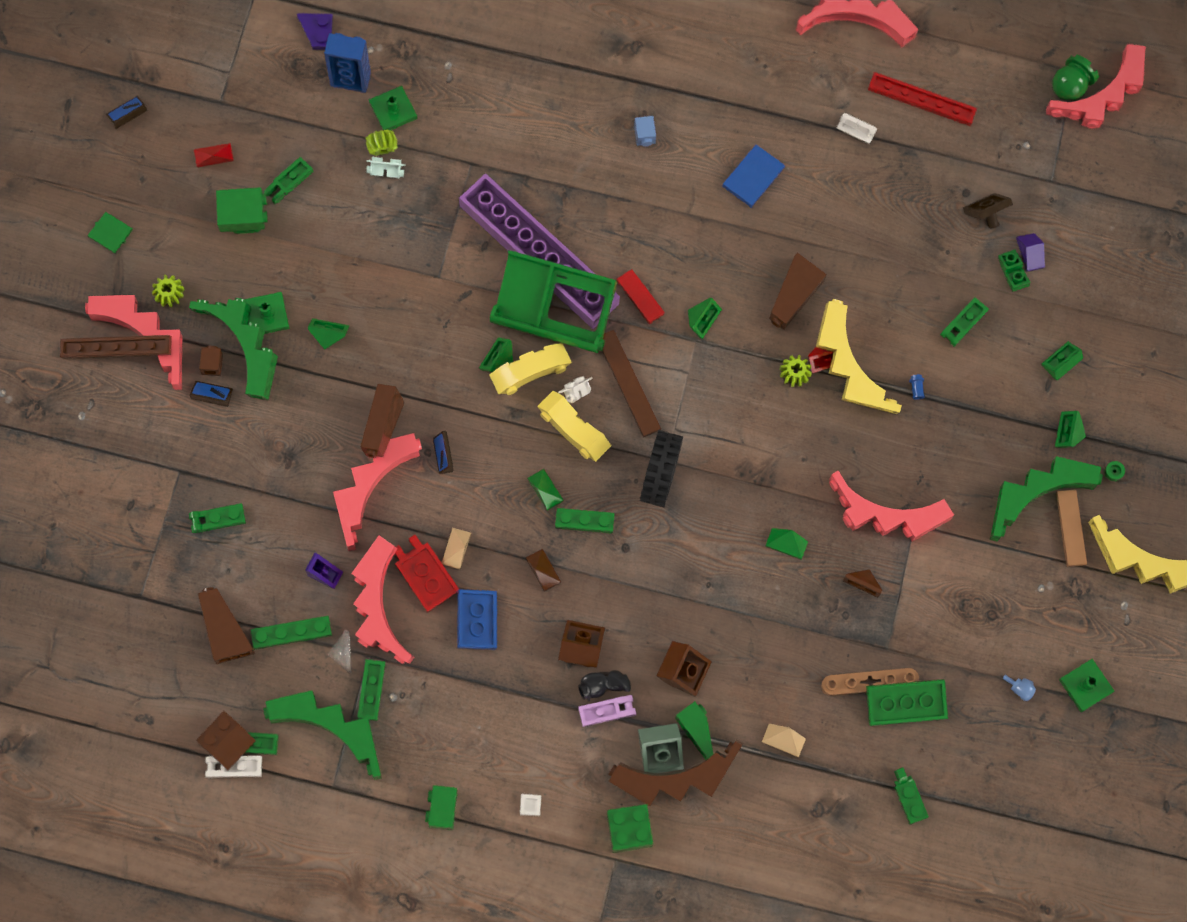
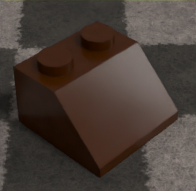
M567 620L558 660L597 668L605 627Z
M672 641L656 676L668 685L696 697L712 661L690 645Z
M223 711L196 741L224 768L229 770L256 740L230 715Z

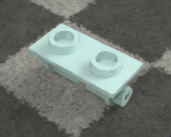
M372 157V160H367V162H371V165L367 166L366 173H370V175L383 176L385 169L387 170V177L399 179L404 177V170L401 169V166L406 164H401V160L390 159V162H383V158Z

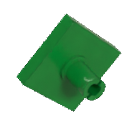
M402 85L369 99V104L383 131L393 130L418 119Z
M282 292L245 299L251 306L249 323L258 324L265 331L264 334L290 329Z
M1090 659L1059 679L1081 713L1114 692V689L1093 659Z

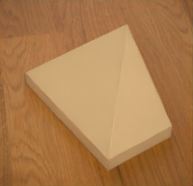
M452 528L442 560L443 565L460 570L471 536L470 532Z
M769 724L762 743L799 757L806 738L791 728Z

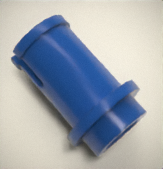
M912 375L909 382L912 383L913 399L925 398L923 389L924 378H922V375Z

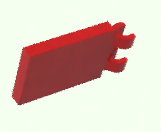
M413 535L409 538V542L414 548L410 552L405 554L399 545L396 546L398 549L395 552V556L399 561L395 563V566L428 613L457 594L459 588L428 542L422 545L418 537Z

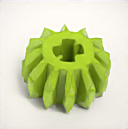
M375 131L366 137V146L371 155L388 154L398 148L394 131Z
M164 275L163 280L157 278L158 284L152 285L155 289L152 291L155 301L157 303L161 302L163 307L167 303L171 308L173 302L179 304L178 298L184 297L182 292L185 290L184 286L181 285V280H176L173 275L169 279L167 275Z
M791 355L789 360L784 359V365L780 366L782 371L780 377L785 378V384L790 381L791 387H794L795 383L801 387L802 382L807 383L808 377L812 375V372L809 371L812 366L806 364L807 358L803 361L800 360V355L797 356V359Z

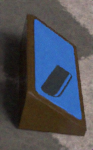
M136 96L110 111L106 116L115 129L146 112L147 108L143 101Z
M195 381L189 396L193 400L228 407L233 388Z
M445 430L433 438L439 474L454 471L448 435Z

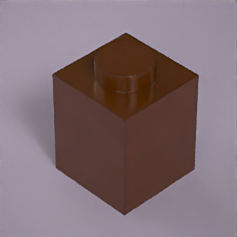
M217 346L201 348L199 370L202 375L221 376L223 353Z

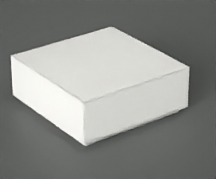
M521 794L520 815L540 816L541 795Z

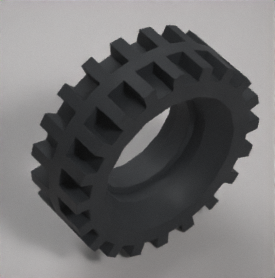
M661 430L658 431L641 491V502L665 507L676 470L683 436Z

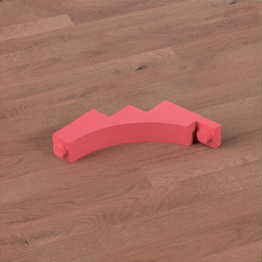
M135 295L88 296V303H85V312L92 321L112 322L132 330L139 336H172L171 355L157 356L163 371L169 372V384H172L174 390H182V334L180 329L160 330V318L157 312L137 313V299Z
M414 433L390 439L383 457L377 456L373 458V463L351 468L356 486L333 492L348 551L356 549L355 543H358V539L354 530L362 528V518L366 503L378 482L401 463L420 456L419 450L422 449L420 439H416Z

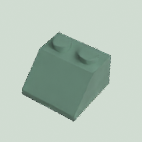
M677 723L638 729L640 751L645 772L663 773L684 769L681 735Z

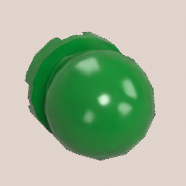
M1078 54L1075 57L1071 55L1066 60V66L1060 68L1054 75L1052 80L1054 93L1065 101L1078 100L1084 96L1088 86L1094 85L1098 80V71L1094 72L1090 67L1092 63L1085 57Z

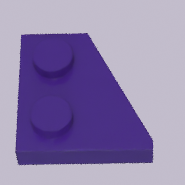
M297 13L298 20L303 27L306 37L309 39L312 49L325 50L329 33L332 34L333 15Z

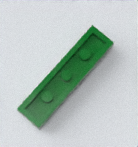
M328 615L251 629L253 649L256 650L332 636Z

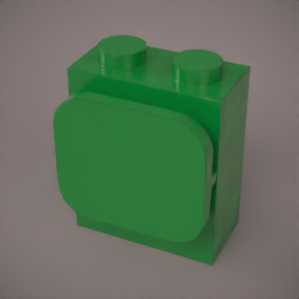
M261 187L216 190L217 225L220 232L233 231L236 234L257 233L261 229H265V223L268 222L267 211H264V205H267V196L263 194Z

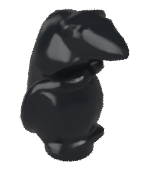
M617 670L593 672L581 679L578 689L582 699H587L589 702L591 698H598L604 695L607 689L629 692L631 690V682L626 674L623 675Z

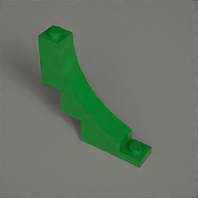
M1056 456L1052 461L1050 473L1030 469L1026 473L1024 486L1004 481L999 490L990 540L997 542L1001 537H1004L1005 525L1011 526L1019 513L1029 503L1046 493L1064 488L1094 490L1102 481L1101 467Z
M313 690L265 701L267 707L263 708L264 715L271 724L301 722L320 727L339 738L351 750L359 763L369 761V764H366L369 776L372 775L374 780L382 778L368 717L345 723L340 704L317 709Z

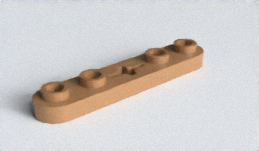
M911 668L830 675L823 679L821 689L828 696L866 693V686H869V684H861L860 681H867L868 677H871V680H880V682L873 683V685L919 681V675Z

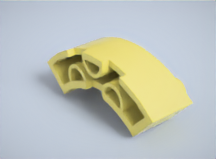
M563 343L545 346L544 350L535 353L531 351L519 356L520 360L510 364L507 362L489 374L498 394H514L518 391L519 387L548 374H560L566 371V367L572 362Z
M552 391L537 406L542 412L540 414L546 422H550L572 445L580 450V454L585 459L590 458L596 462L611 447L604 434L588 422L584 423L577 416L578 413L561 394Z

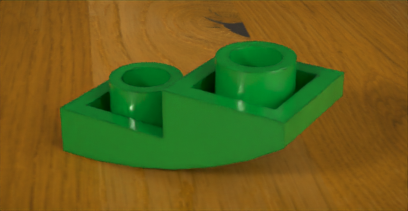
M1012 250L998 255L1001 268L1012 292L1029 287L1030 280L1023 270V262L1017 251Z

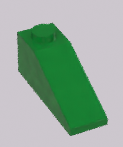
M693 702L679 712L675 719L706 760L713 755L709 726L705 715L707 712L701 704L697 705L696 702Z

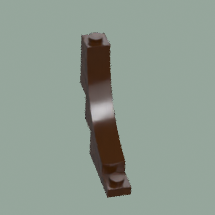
M737 739L734 743L730 741L724 751L727 753V756L716 751L702 763L673 773L645 772L620 762L618 766L614 764L608 774L611 776L609 782L648 806H651L660 790L681 802L691 785L712 797L743 743Z

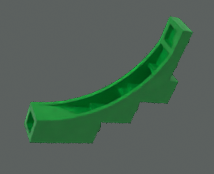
M242 298L228 299L227 305L220 302H215V305L209 304L208 301L198 299L197 302L190 301L189 309L193 312L213 315L222 320L234 332L243 348L247 363L245 394L251 398L269 400L278 356L273 353L272 349L261 348L265 331L256 323H248L251 306Z

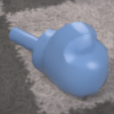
M1004 675L1003 679L1013 685L1011 690L1020 696L1023 701H1028L1034 696L1036 689L1033 681L1029 679L1021 680L1019 678L1014 681L1007 675Z

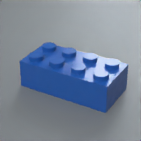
M329 33L324 55L330 86L366 93L371 75L366 40L360 37H347L340 33Z

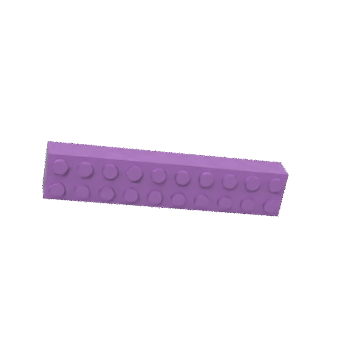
M486 173L459 197L460 207L507 251L511 250L595 274ZM556 283L553 293L594 329L599 323L605 299L604 296ZM616 292L614 293L610 312L619 305L620 296Z

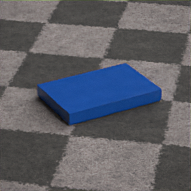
M755 145L726 179L722 187L752 208L783 171L785 165L758 145Z
M458 589L457 648L497 649V591Z

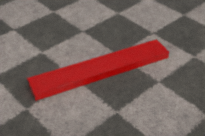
M874 72L868 87L869 91L971 126L977 108L876 72Z

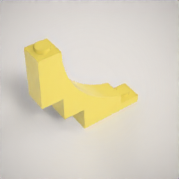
M836 299L827 302L816 347L834 352L829 374L847 378L842 400L894 414L900 413L902 405L897 404V401L893 399L883 401L886 390L868 378L852 355L846 334L848 306L843 305V301Z
M1100 515L1093 517L1088 522L1112 574L1133 567L1141 584L1162 576L1170 594L1187 587V560H1170L1152 555L1131 543L1118 529L1107 532V524L1104 519H1101Z

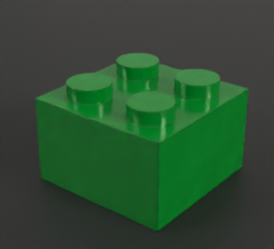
M647 804L607 810L613 853L653 846Z

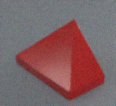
M231 143L194 149L197 168L234 161Z
M815 347L808 355L809 364L812 366L810 371L816 373L829 369L834 352Z

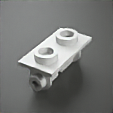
M846 113L842 115L837 129L870 144L878 129Z
M584 376L578 377L573 382L565 384V388L558 393L564 392L566 400L574 403L590 393L591 387L588 381L593 378L585 379Z

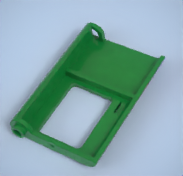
M508 250V260L497 304L492 308L490 323L598 353L599 350H603L605 345L603 336L617 280ZM556 283L604 296L605 299L596 331L552 320L548 317Z

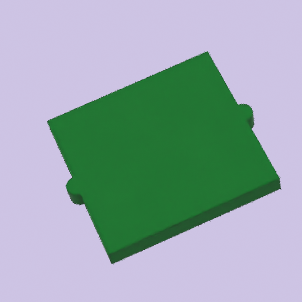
M105 212L100 220L95 222L94 228L87 236L115 254L122 243L126 242L125 239L133 229Z

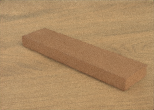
M1076 490L1057 491L1056 498L1066 566H1086L1087 559Z

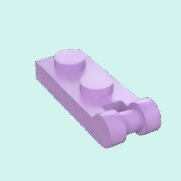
M632 695L579 706L582 726L586 727L637 715L635 708L632 706ZM620 704H624V706H625V710H624V711H620V709H619V705H620Z

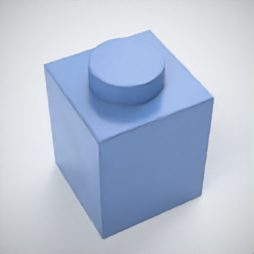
M653 116L635 118L634 128L637 146L647 147L655 144L656 132Z

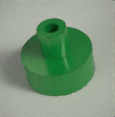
M1118 461L1110 462L1104 470L1106 478L1110 481H1119L1125 474L1124 465Z

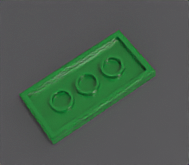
M945 679L866 686L870 726L948 719Z

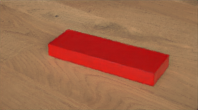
M632 269L617 278V283L648 324L664 315L663 309Z

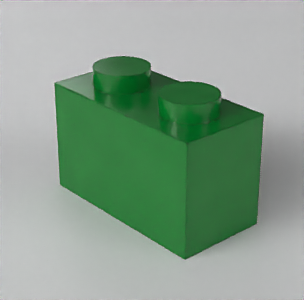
M433 785V791L429 790L428 802L431 803L430 810H426L425 822L429 823V828L453 830L457 788Z

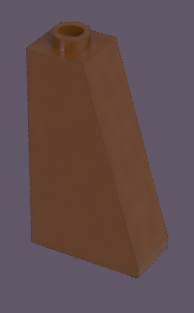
M798 252L793 258L769 318L774 326L777 328L781 327L783 330L823 284L827 276L826 273Z
M377 384L360 446L364 454L370 458L384 456L402 411L404 400L396 386Z
M209 587L198 593L215 663L220 664L254 655V649L218 589Z

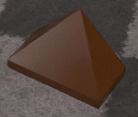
M543 549L526 557L544 592L561 583Z
M870 569L847 573L844 577L843 582L877 598L882 592Z

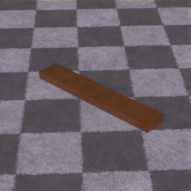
M611 330L604 333L603 340H605V345L602 352L643 438L661 430V427L615 331Z
M172 336L60 339V358L171 355Z

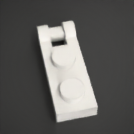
M212 756L206 757V764H208L207 771H205L206 778L262 777V756H242L229 770L222 765L221 770H215L216 764L219 762Z

